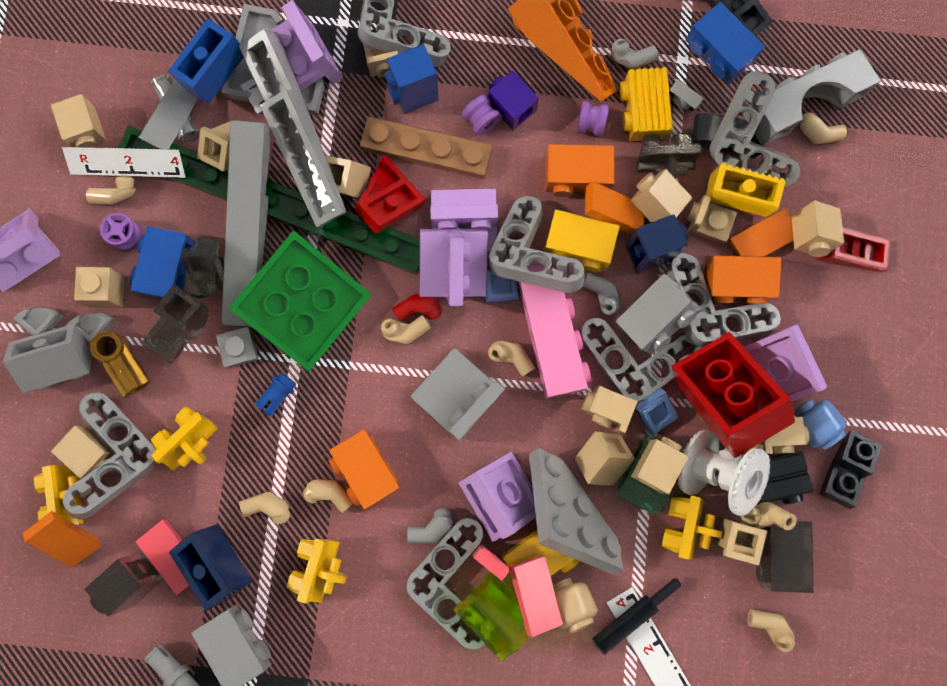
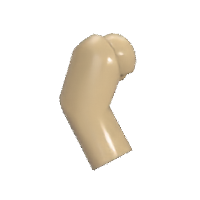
M812 112L802 115L803 120L799 123L800 130L812 143L825 144L846 139L847 130L844 124L828 127Z
M121 176L115 179L117 188H89L86 192V200L90 204H116L134 195L136 188L133 186L134 179L131 176Z
M496 341L489 347L488 355L492 361L513 363L522 377L536 369L519 343Z
M271 492L262 493L239 502L244 517L262 511L269 517H272L273 522L276 524H283L290 518L287 502Z
M771 502L760 503L749 514L741 516L742 521L746 525L760 529L776 524L785 530H791L797 522L794 514Z

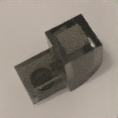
M173 284L153 310L161 318L141 343L172 364L192 337L197 339L209 316L208 307L176 284Z

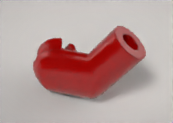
M413 294L391 308L400 322L415 312L425 313L429 320L438 318L442 313V308L439 306L440 302L437 298L420 297V294Z

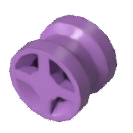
M487 95L477 97L462 111L463 118L473 124V131L477 136L484 135L492 130L502 119V114L499 110L492 108L491 100Z
M582 101L577 133L584 134L589 131L593 132L595 136L603 137L609 105L601 104L597 107L592 106L590 102Z
M121 213L108 215L100 226L102 238L110 245L122 251H130L136 248L142 236L140 226Z

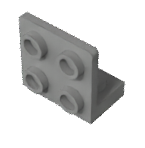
M453 349L412 393L411 398L452 436L460 441L502 395L505 388L496 380H490L457 349Z

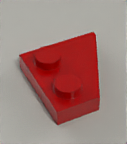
M384 156L368 182L365 191L362 193L355 212L377 234L422 208L426 198L387 156Z

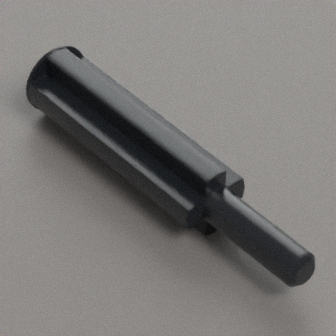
M674 578L650 598L645 595L594 636L592 640L598 650L606 655L659 611L656 606L681 587L680 581Z

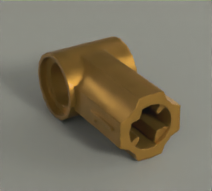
M102 331L92 338L90 342L92 355L101 361L123 397L126 398L136 394L151 383L131 351L130 342L126 337L110 331ZM114 339L117 348L112 355L108 356L105 352V346L110 340Z

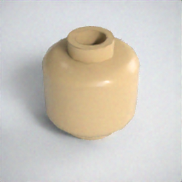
M568 578L553 585L563 625L557 627L558 629H567L568 633L572 634L594 624L593 617L597 614L598 609L585 583H573L572 579Z

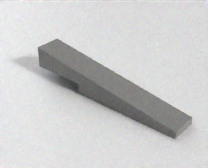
M263 29L239 45L265 101L260 105L316 227H321L347 213L279 33Z
M231 120L222 303L223 325L251 327L228 308L262 268L269 197L265 194L272 132L265 123Z

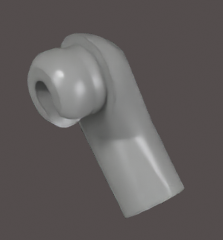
M618 39L612 44L611 55L613 60L630 69L642 67L659 59L658 51L654 45L635 51L629 48V43L625 39Z
M588 272L582 287L597 294L600 308L604 314L614 315L621 307V300L616 285Z
M439 508L434 512V518L427 526H408L407 543H438L452 529L453 520L451 519V512L446 508Z

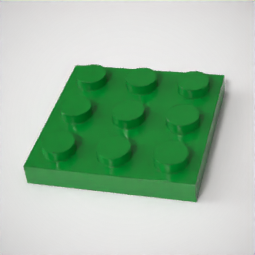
M293 230L228 309L309 372L372 294Z

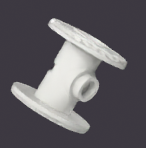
M702 430L694 434L683 450V454L689 457L677 478L679 488L688 495H695L707 483L714 486L720 485L721 489L729 491L728 503L731 512L739 516L749 514L757 506L767 486L770 474V459L767 452L761 448H753L745 455L741 454L734 459L726 448L719 451V440L713 431Z

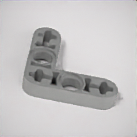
M363 0L358 27V37L363 44L384 52L397 51L399 54L415 48L421 43L425 45L434 67L445 63L451 47L449 41L444 36L391 19L394 0ZM378 2L382 4L386 10H376L371 6L370 3ZM372 22L378 23L376 33L371 31ZM397 36L409 38L412 44H402L398 41Z
M753 71L748 73L741 81L711 142L710 155L719 165L725 162L726 166L731 164L733 168L738 166L739 169H742L744 167L746 171L749 169L753 173L758 171L759 175L764 172L765 176L770 174L772 178L775 176L779 180L784 178L786 181L784 187L795 183L799 178V164L784 153L750 142L775 92V82L771 77L762 71ZM761 83L764 86L763 91H756L754 93L751 90L752 85H759ZM746 99L750 103L752 101L756 104L755 108L753 109L748 104L743 103ZM743 111L749 112L750 119L747 125L742 128H735L733 121L736 115ZM730 146L734 151L740 153L739 157L737 158L729 153H725L723 156L720 153L721 148H728ZM755 153H762V163L756 168H748L747 161L749 157ZM773 163L775 166L780 168H785L787 166L789 168V171L787 172V174L781 173L779 175L774 169L771 168V165Z
M532 196L517 199L490 250L489 260L492 272L499 277L565 293H572L581 289L584 285L585 276L584 266L580 261L529 248L542 221V205L537 198ZM526 213H527V215H526V217H525V219H526V222H525V221H523V216H522V214H526ZM513 232H521L525 235L519 240L508 238ZM508 250L510 251V259L505 260ZM535 263L545 266V269L541 272H531L527 268Z
M681 253L668 265L666 270L667 276L673 279L686 293L696 294L701 302V308L695 312V319L684 328L688 340L693 345L704 347L728 332L737 340L764 336L780 324V313L770 303H756L715 311L700 264L694 256ZM680 264L683 269L689 270L687 275H685L684 271H678L677 268ZM760 315L762 318L767 317L769 322L765 323V321L761 320L751 324L750 320ZM726 318H735L740 324V332H733L728 329ZM716 324V329L711 330L706 336L704 332L697 331V327L700 325L702 329L712 328Z
M600 318L589 319L580 330L583 345L616 391L638 402L675 378L671 366L689 356L685 355L676 362L672 357L683 349L681 342L685 345L691 343L686 334L680 336L662 351L657 352L638 365L605 320ZM589 326H592L594 329L600 327L603 330L600 338L604 344L611 340L614 345L607 347L599 354L596 349H599L602 345L596 338L592 340L588 338L587 335L590 333ZM693 345L694 349L691 351V354L702 347ZM668 350H670L672 356L667 354ZM616 351L622 355L623 365L620 369L614 370L607 366L606 355L609 352ZM661 359L668 363L669 373L666 377L660 378L653 373L652 364L655 360ZM629 366L633 372L627 374L632 382L639 381L642 385L638 389L640 392L639 396L635 392L631 394L627 392L626 389L630 385L625 377L620 381L615 377L625 372Z
M91 393L85 396L80 402L79 411L83 422L111 451L113 456L65 492L63 505L67 514L75 519H86L95 514L149 473L156 464V461L151 456L155 452L153 445L106 395L101 393ZM94 405L97 408L102 406L103 415L107 419L104 424L102 418L97 413L93 412L90 414V406ZM116 426H121L127 429L128 435L121 441H113L108 437V432ZM133 443L134 449L140 455L147 453V462L142 463L138 460L133 463V452L128 447ZM109 471L118 472L122 477L120 483L114 487H106L100 482L101 477ZM92 483L95 484L98 492L103 495L98 497L97 493L94 492L87 498V507L83 508L81 505L73 507L75 505V496L79 495L81 498H85L92 493L90 486Z
M467 517L459 520L411 573L407 580L406 588L410 597L462 646L475 650L485 645L488 639L487 624L482 617L445 584L483 539V530L480 523L473 518ZM462 525L467 528L474 525L476 527L474 534L477 538L473 542L467 539L461 545V548L467 551L460 555L458 549L454 545L447 543V540L453 537L456 543L462 535L459 528ZM443 549L452 551L455 556V563L447 569L440 568L435 561L437 552ZM429 563L434 572L444 577L438 581L437 577L434 576L428 584L431 590L428 593L424 590L417 593L414 590L417 585L414 579L418 577L422 580L426 577L430 570L424 568V566ZM444 599H451L457 604V613L451 618H444L438 613V604ZM463 611L469 614L464 618V621L469 626L474 627L476 624L481 626L479 629L480 639L477 640L474 637L470 640L466 639L467 630L461 624L458 625L457 629L451 626L459 621Z

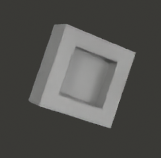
M678 79L670 88V91L675 94L672 101L686 111L690 106L698 109L705 99Z
M250 327L216 335L224 368L228 369L259 360Z

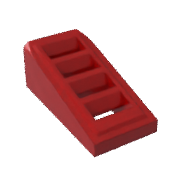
M842 227L844 244L830 251L826 256L816 257L819 261L885 272L888 265L890 240ZM846 241H848L847 254L845 253ZM861 243L860 257H858L859 245ZM871 245L874 246L873 260H870Z

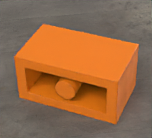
M548 144L545 192H553V195L558 197L571 196L573 193H586V186L593 181L612 189L614 185V146Z
M706 255L705 282L710 296H714V302L734 303L735 297H747V303L766 304L768 297L779 298L782 257Z
M361 430L329 450L333 457L329 460V463L339 478L344 475L350 485L346 492L356 507L361 505L364 510L368 509L402 488L368 430Z

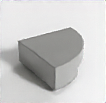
M33 308L21 311L13 319L33 336L52 330L64 315L49 308Z
M89 313L73 318L66 326L76 324L83 338L90 343L97 333L108 331L116 319L103 313Z

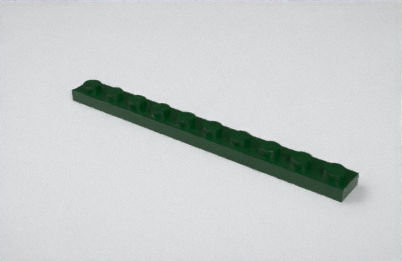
M131 126L127 127L118 148L159 149L138 138L142 131ZM172 143L169 149L179 150L186 178H167L227 201L228 170L222 171L198 159L197 152ZM267 180L265 194L269 197L267 217L417 275L420 268V239L389 227L375 234L359 215L348 211L329 223L316 227L300 192Z

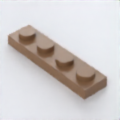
M368 116L360 149L365 152L485 179L492 145Z

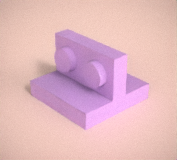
M293 0L282 6L288 20L270 31L279 33L300 91L324 76L332 84L342 79L343 76L312 22Z
M496 189L431 190L430 212L432 229H486L488 231L487 255H489L497 238L498 204H496Z
M30 208L0 227V289L3 292L60 256V251L38 227L39 218Z
M420 229V297H447L449 306H463V297L486 296L488 231L486 229Z
M798 324L744 347L791 398V401L827 388L826 382Z
M512 451L459 482L460 487L492 542L499 538L505 539L536 518L533 487Z

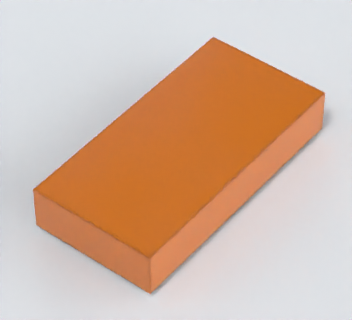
M594 181L586 186L585 215L599 221L619 225L620 230L631 235L636 228L644 226V214L632 203L631 198Z
M786 208L731 237L727 242L736 256L766 257L794 241L792 218Z
M53 511L22 533L25 543L72 568L101 547L97 537Z

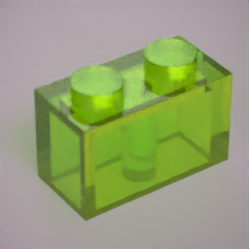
M489 572L475 583L453 609L501 662L521 649L529 638L526 634L517 596L492 572Z

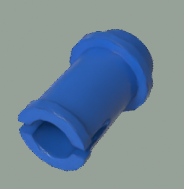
M282 372L278 376L273 375L271 378L273 382L259 400L255 402V405L261 410L271 399L272 402L264 411L269 416L274 415L276 409L289 393L293 394L295 392L293 388L296 386V383Z

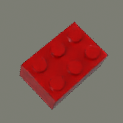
M730 332L671 366L679 390L734 459L795 423L791 398Z

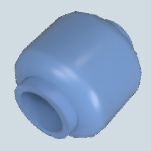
M810 399L795 410L799 415L798 417H803L804 426L808 428V445L810 447H822L823 450H826L846 436L843 430L846 428L847 421L829 400H821L815 403L813 399Z

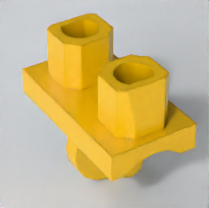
M184 407L176 415L175 421L179 424L180 428L174 434L164 429L151 439V443L155 448V452L151 455L156 463H163L174 471L180 465L183 467L187 466L192 460L202 465L207 460L202 450L209 444L207 439L218 429L216 424L210 419L188 407Z
M66 465L42 467L43 473L34 477V486L38 493H45L47 506L40 507L38 520L53 511L75 525L83 524V519H75L69 516L63 505L65 492L79 481V477ZM79 495L75 496V505L73 507L77 505L82 506L81 497Z
M691 495L690 499L676 497L671 499L669 515L686 519L683 532L666 529L662 546L679 553L678 557L693 559L698 533H701L700 548L709 550L712 536L722 539L723 532L713 529L716 516L705 513L703 527L699 526L705 500L700 497Z
M316 538L315 540L302 539L300 541L297 554L298 557L308 560L305 572L293 570L286 586L298 595L297 601L305 604L309 602L322 603L325 593L332 594L335 583H346L347 575L339 572L342 560L336 558L340 542L332 539Z

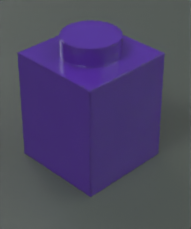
M514 71L510 72L506 77L503 75L499 76L489 87L488 97L491 100L492 108L499 110L503 121L512 130L516 129L537 111L539 98Z

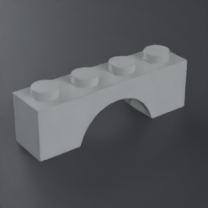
M861 49L849 55L842 52L832 58L827 63L828 65L824 67L817 64L803 73L801 78L795 80L794 77H790L781 82L776 87L774 95L754 133L760 144L765 146L789 134L803 120L801 111L803 99L811 97L825 99L840 109L864 97L881 82ZM751 101L752 104L750 106L754 109L756 104ZM745 111L742 115L748 123L750 114Z

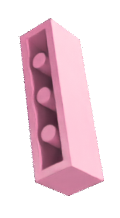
M535 263L527 269L531 272H541L545 269V266ZM517 281L545 400L586 390L588 388L587 382H591V375L587 362H581L579 350L583 349V342L579 330L574 331L571 318L575 317V310L572 299H566L564 292Z

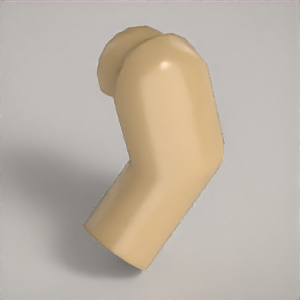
M421 315L410 324L394 319H386L381 324V332L387 340L405 345L412 343L432 328L424 315Z
M315 479L310 481L303 491V496L307 502L314 504L319 500H331L342 514L353 505L346 491L335 480Z
M753 609L749 610L747 618L749 627L766 629L778 650L782 652L793 650L795 647V635L782 615Z

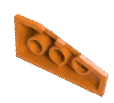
M517 0L508 8L513 16L512 20L516 28L523 32L526 38L599 101H603L617 92L603 57L598 53H594L592 40L595 38L591 29L585 30L579 18L583 11L577 0Z

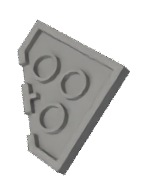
M244 4L235 38L241 45L263 29L272 30L283 22L273 9ZM245 58L242 59L224 83L222 94L228 99L251 103L248 98L252 92L243 91L240 86L248 80L254 79ZM322 79L301 91L308 112L311 115L318 116L325 88Z
M540 448L532 451L529 454L539 544L613 575L623 570L621 547L617 536L561 458Z

